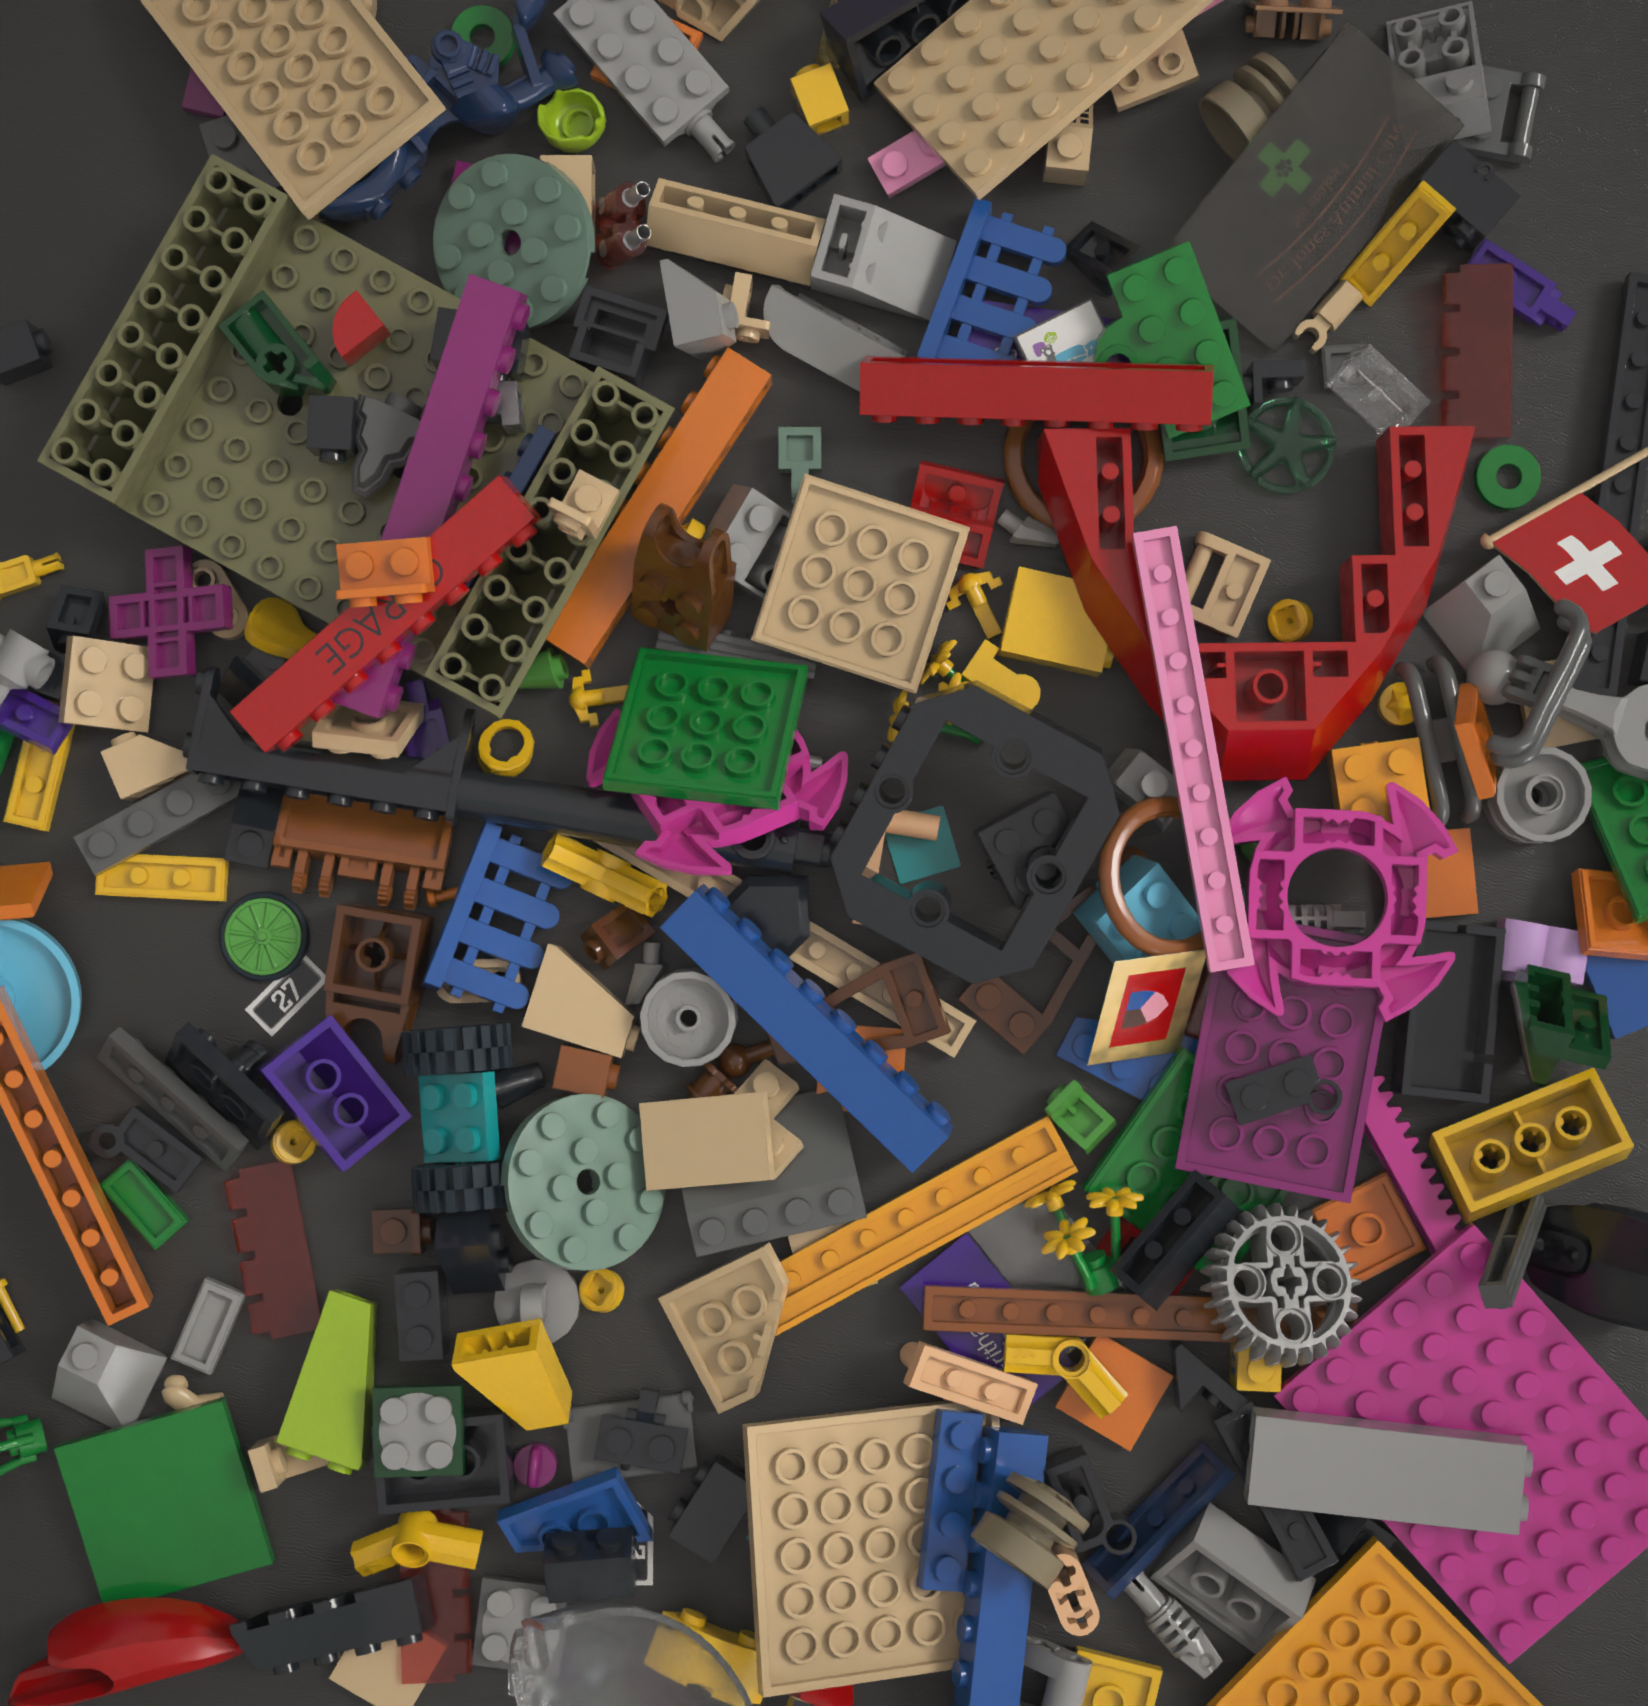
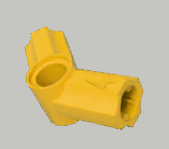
M553 834L542 853L540 866L581 884L580 888L612 903L617 901L625 905V907L651 918L655 913L663 909L668 898V884L632 868L633 864L599 848L595 851L568 836Z
M1005 1333L1004 1372L1062 1376L1100 1420L1117 1409L1129 1395L1080 1337ZM1067 1346L1078 1347L1082 1352L1081 1360L1078 1364L1071 1367L1063 1366L1059 1363V1354Z
M429 1510L404 1512L400 1514L398 1524L353 1541L350 1554L353 1557L355 1569L363 1577L371 1574L374 1575L399 1564L408 1568L423 1567L429 1561L475 1570L483 1531L438 1522L436 1516Z

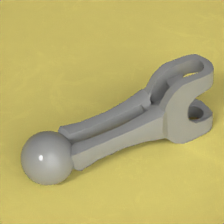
M1488 650L1472 660L1467 669L1466 683L1469 682L1477 687L1478 697L1484 704L1501 705L1508 702L1522 705L1506 699L1501 695V692L1505 685L1523 689V687L1509 681L1508 678L1512 670H1519L1528 674L1530 672L1519 668L1516 665L1517 659L1511 654L1502 650ZM1648 684L1639 686L1625 697L1598 695L1572 688L1558 717L1581 727L1601 741L1606 759L1616 771L1648 781V740L1645 736V725L1648 721Z

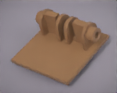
M1245 0V5L1253 8L1254 12L1253 15H1246L1244 32L1252 33L1254 38H1275L1277 12H1279L1277 37L1278 39H1283L1287 13H1292L1290 39L1295 40L1298 32L1299 15L1301 13L1299 39L1321 41L1322 37H1330L1332 30V19H1325V13L1343 14V10L1332 6V0H1299V3H1289L1288 0Z

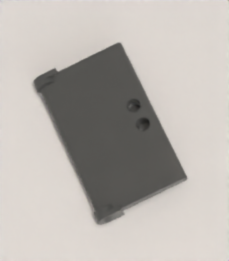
M691 1389L683 1390L682 1393L659 1396L656 1412L666 1415L665 1425L689 1429L681 1471L698 1469L692 1419L694 1396ZM639 1399L570 1407L569 1423L563 1424L564 1429L567 1428L573 1483L614 1467L618 1468L623 1479L669 1473L594 1459L602 1415L626 1417L627 1408L637 1409Z

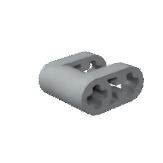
M1027 1635L1024 1666L1048 1676L1041 1706H1082L1092 1661L1048 1640ZM1020 1700V1705H1019V1706H1035V1705Z

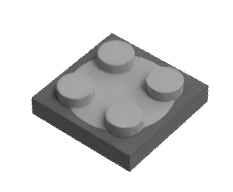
M484 1574L481 1584L472 1665L558 1676L568 1602L549 1604L546 1582Z

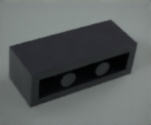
M1194 1170L1109 1271L1157 1311L1204 1256L1206 1251L1215 1243L1216 1235L1226 1230L1227 1223L1234 1220L1241 1212V1209L1198 1171Z

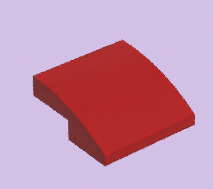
M921 460L910 508L970 527L959 563L983 569L1004 479Z

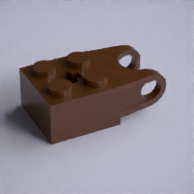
M660 503L645 525L636 553L633 569L631 617L638 619L647 627H655L676 637L683 644L693 645L707 652L731 617L737 563L731 561L729 534L715 528L708 540L695 538L680 526L674 509L664 503Z
M355 902L337 904L323 989L326 991L325 1017L332 1015L348 1036H350L355 1023L360 1018L372 1021L377 1025L382 1035L385 1062L397 1065L403 1057L401 1031L412 1030L421 1002L423 987L420 984L426 971L434 917ZM375 947H383L385 951L384 960H381L378 954H374Z

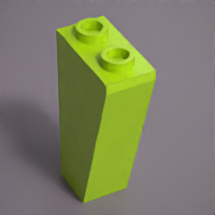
M340 1289L329 1290L276 1443L288 1446L286 1449L288 1455L308 1461L314 1455L328 1460L327 1467L329 1469L348 1475L352 1474L353 1469L359 1471L367 1467L370 1458L373 1406L372 1388L374 1387L378 1302Z

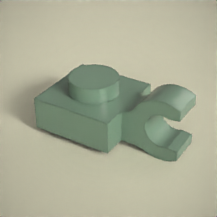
M778 427L779 473H791L792 505L795 504L804 473L808 475L809 473H822L821 427Z

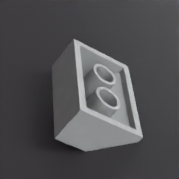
M1210 1502L1177 1535L1150 1575V1579L1255 1654L1278 1632L1292 1627L1303 1618L1317 1580L1311 1576L1302 1582H1298L1284 1555Z

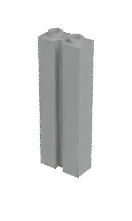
M1252 1406L1249 1456L1246 1464L1244 1496L1247 1505L1519 1535L1520 1521H1527L1529 1501L1528 1496L1523 1494L1524 1478H1530L1532 1474L1533 1454L1531 1450H1527L1528 1446L1520 1436Z

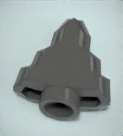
M389 392L385 402L359 394L356 408L357 425L355 432V445L358 449V454L351 467L353 493L369 499L387 485L395 469L406 466L421 421L418 418L422 410L419 405L393 392Z

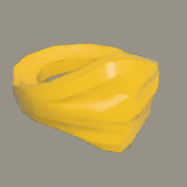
M502 719L493 722L479 737L477 756L478 763L483 772L516 777L522 773L530 764L533 756L535 742L531 731L518 720ZM511 729L522 735L524 739L523 748L517 756L511 757L507 762L496 760L490 755L492 737L501 730Z

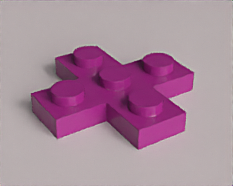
M182 545L145 550L146 592L109 596L110 639L126 641L148 638L149 678L161 680L196 676L195 633L233 629L231 586L218 584L193 587L192 548Z

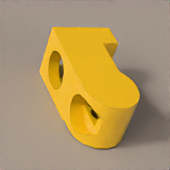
M985 639L961 674L962 678L969 682L978 680L1029 709H1033L1040 699L1038 682L1029 675H1017L993 659L1000 648Z

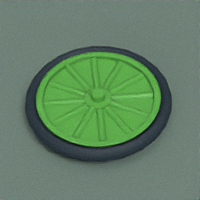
M255 892L238 899L228 908L219 928V946L226 963L235 973L245 979L256 982H270L290 974L300 965L309 944V929L302 911L290 899L273 892Z

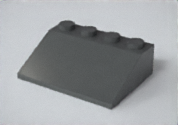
M817 1090L797 1094L774 1118V1120L799 1138L804 1145L803 1149L775 1180L682 1188L696 1257L867 1218L842 1105L828 1091L816 1094Z

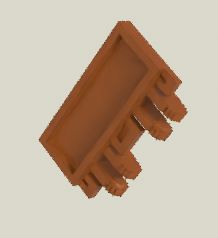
M310 794L309 801L283 796L273 840L274 849L270 865L271 867L290 870L293 852H298L292 880L293 893H304L308 884L312 859L324 861L321 877L318 881L319 896L331 897L339 858L340 864L337 875L341 878L375 883L378 864L383 865L377 894V905L389 906L393 896L396 872L409 873L406 890L403 895L404 909L414 911L416 908L424 871L426 873L423 890L442 893L455 828L454 825L447 824L445 816L439 815L438 822H430L413 818V811L396 808L395 815H388L370 811V804L353 801L352 808H345L327 804V797Z

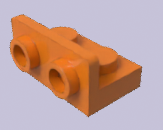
M430 537L336 544L340 590H335L336 600L349 599L350 608L378 606L377 596L394 595L395 604L423 602L422 593L435 592Z

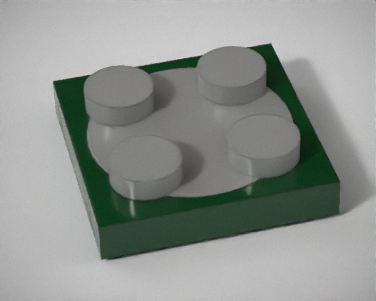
M463 1383L374 1386L372 1388L374 1478L456 1476L465 1473Z

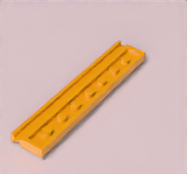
M1043 1116L867 1212V1218L851 1221L797 1252L779 1260L790 1283L775 1336L1078 1172L1049 1116Z

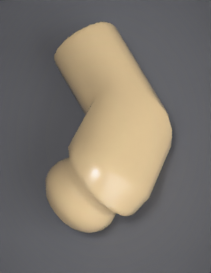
M182 1375L167 1377L164 1381L165 1389L161 1391L164 1402L175 1410L224 1397L223 1392L194 1394L187 1389L188 1381Z

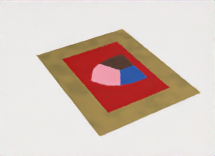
M1205 950L1115 961L1087 1065L1177 1052L1181 1045L1205 962Z

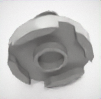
M538 1257L521 1261L513 1267L512 1273H506L505 1291H496L494 1299L495 1313L500 1325L541 1318L551 1343L556 1342L570 1331L579 1316L581 1306L579 1285L574 1276H571L567 1269L555 1267Z

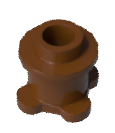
M711 1061L703 1064L705 1067L704 1071L692 1084L687 1082L684 1085L690 1091L685 1097L686 1099L728 1095L731 1091L735 1093L739 1089Z

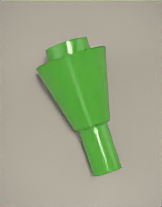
M552 647L539 653L519 689H562L564 679L569 677V670L564 655L562 653L557 654Z

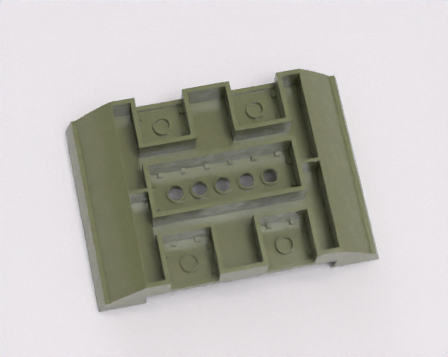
M211 154L37 461L147 525L191 547L329 625L350 606L349 599L336 600L335 590H340L336 544L381 541L401 478L396 477L393 472L387 485L369 499L353 493L351 467L355 458H346L345 464L319 462V456H314L306 448L309 395L313 394L304 393V396H301L303 405L297 414L293 416L282 414L280 406L286 396L275 393L256 375L218 325L264 290L336 379L337 383L332 392L322 396L354 397L357 400L359 394L385 402L389 392H393L419 405L422 410L418 418L421 420L437 369L430 360L438 307L457 310L461 299L314 218L308 220L289 195L220 157ZM357 290L385 325L391 336L349 367L336 349L332 329L338 308L349 295ZM532 338L529 340L523 382H518L523 394L526 433L508 434L503 428L502 423L485 424L483 433L487 434L486 446L479 460L473 459L468 476L473 477L472 488L465 502L459 501L456 512L498 475L503 476L506 471H514L521 458L517 456V451L527 433L534 434L538 426L541 425L554 432L557 439L524 496L541 516V519L533 525L537 533L521 547L516 548L514 544H511L503 551L500 557L504 561L486 577L483 578L480 575L471 592H468L456 604L449 607L444 603L432 613L436 621L420 635L414 636L412 644L417 645V651L409 669L501 719L675 410L674 407L609 371L597 366L596 370L592 372ZM283 362L276 367L279 374L283 373L286 369ZM579 469L620 490V495L596 540L584 535L582 541L559 530V525L553 521L554 516L547 506L551 497L561 502L563 501Z

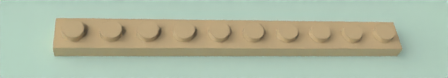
M594 841L657 880L668 884L669 887L687 898L703 884L709 889L711 887L717 888L727 897L743 881L733 874L692 875L664 869L635 855L637 848ZM811 921L810 937L789 957L790 960L837 988L843 987L881 964ZM883 978L852 996L900 1025ZM940 999L951 1032L927 1042L955 1058L976 1020Z

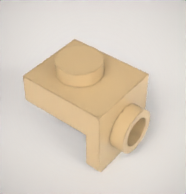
M735 272L733 285L725 284L723 296L734 303L738 313L739 327L734 329L736 339L748 343H758L760 338L769 339L770 322L748 317L753 289L752 275Z

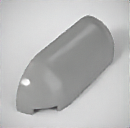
M771 285L767 293L763 316L764 320L770 322L769 335L772 340L786 352L859 392L860 362L866 356L905 357L907 351L802 293H799L798 297L785 291L780 285Z

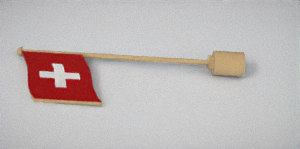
M1648 447L1490 536L1484 533L1480 538V544L1484 549L1490 550L1495 548L1519 566L1554 603L1560 599H1567L1581 606L1588 616L1589 630L1592 634L1598 633L1648 604V553L1618 520L1582 493L1648 456Z

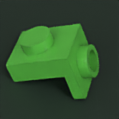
M1075 1079L1068 1086L1065 1084L1059 1086L1047 1100L1048 1106L1045 1108V1112L1050 1120L1087 1155L1117 1125L1116 1120L1094 1101Z

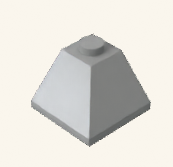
M660 260L674 346L701 361H705L736 343L734 329L739 327V318L734 303L671 260Z
M1500 555L1483 564L1424 610L1421 616L1465 674L1472 660L1479 654L1488 650H1502L1510 653L1541 629L1526 588Z
M91 1319L77 1326L58 1364L51 1398L111 1428L137 1422L169 1356Z

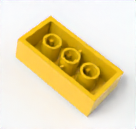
M1593 1067L1431 1133L1428 1148L1465 1224L1625 1160L1634 1148V1144ZM1567 1123L1569 1129L1575 1126L1578 1130L1576 1136H1572L1569 1133L1566 1134L1561 1129L1563 1124ZM1523 1140H1527L1529 1145L1536 1143L1538 1146L1536 1152H1529V1150L1523 1149L1521 1146ZM1487 1156L1489 1161L1495 1159L1498 1162L1496 1168L1489 1169L1488 1166L1484 1167L1480 1163L1482 1157Z

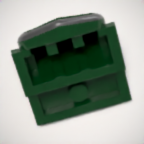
M1527 964L1526 972L1517 971L1511 981L1510 990L1516 1013L1522 1057L1528 1079L1536 1085L1545 1086L1559 1059L1605 1070L1612 1058L1607 996L1571 988V976L1569 973Z

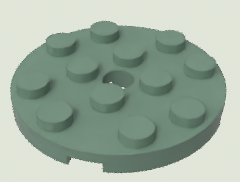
M500 154L473 164L461 173L449 187L442 199L435 219L433 252L436 268L443 287L448 293L459 299L462 297L469 274L527 295L526 305L530 306L527 324L531 330L558 319L579 298L588 281V278H585L591 252L595 253V233L592 217L583 195L563 171L548 162L520 154ZM509 231L517 232L521 239L520 249L514 255L504 250Z
M578 1094L554 1099L534 1110L514 1132L506 1149L501 1169V1186H504L509 1211L505 1213L514 1233L536 1257L555 1267L567 1270L587 1271L604 1269L614 1266L633 1255L653 1232L661 1215L665 1200L666 1189L646 1191L640 1116L623 1103L606 1096L601 1098V1095ZM582 1170H589V1174L592 1177L593 1190L587 1194L581 1193L577 1187V1177Z

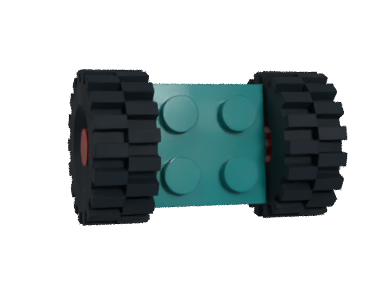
M511 1023L401 1031L404 1076L420 1075L418 1080L424 1163H432L410 1167L413 1212L453 1213L507 1207L504 1186H501V1169L504 1157H500L494 1071H470L514 1067Z

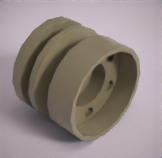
M1266 52L1255 53L1249 58L1246 65H1241L1235 70L1233 74L1234 82L1222 80L1203 95L1198 103L1200 115L1215 142L1229 158L1247 171H1255L1264 164L1256 156L1269 141L1279 149L1278 141L1290 143L1297 135V132L1305 131L1314 121L1312 107L1298 81L1280 61Z
M1011 1471L1006 1482L1021 1493L1018 1499H1015L1004 1491L999 1490L996 1497L1010 1512L1006 1518H1003L995 1513L986 1511L970 1537L1024 1576L1049 1590L1064 1566L1061 1559L1050 1548L1056 1542L1074 1550L1078 1543L1062 1531L1064 1526L1068 1525L1084 1534L1090 1523L1078 1513L1069 1500L1043 1482Z

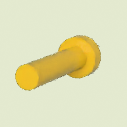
M0 1278V1304L14 1332L18 1333L25 1329L4 1287L8 1284L6 1279Z

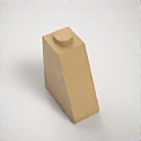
M555 944L547 945L521 1027L619 1058L625 1056L626 1050L634 1052L641 1032V1027L635 1025L637 1015L561 946Z

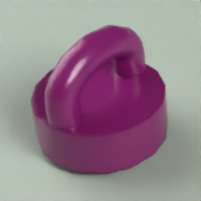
M531 1442L523 1446L517 1453L513 1463L514 1473L523 1485L531 1489L542 1487L548 1484L556 1474L558 1467L557 1456L549 1445L542 1442Z

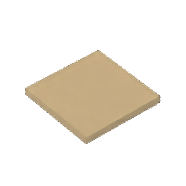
M804 473L751 640L916 694L970 527Z

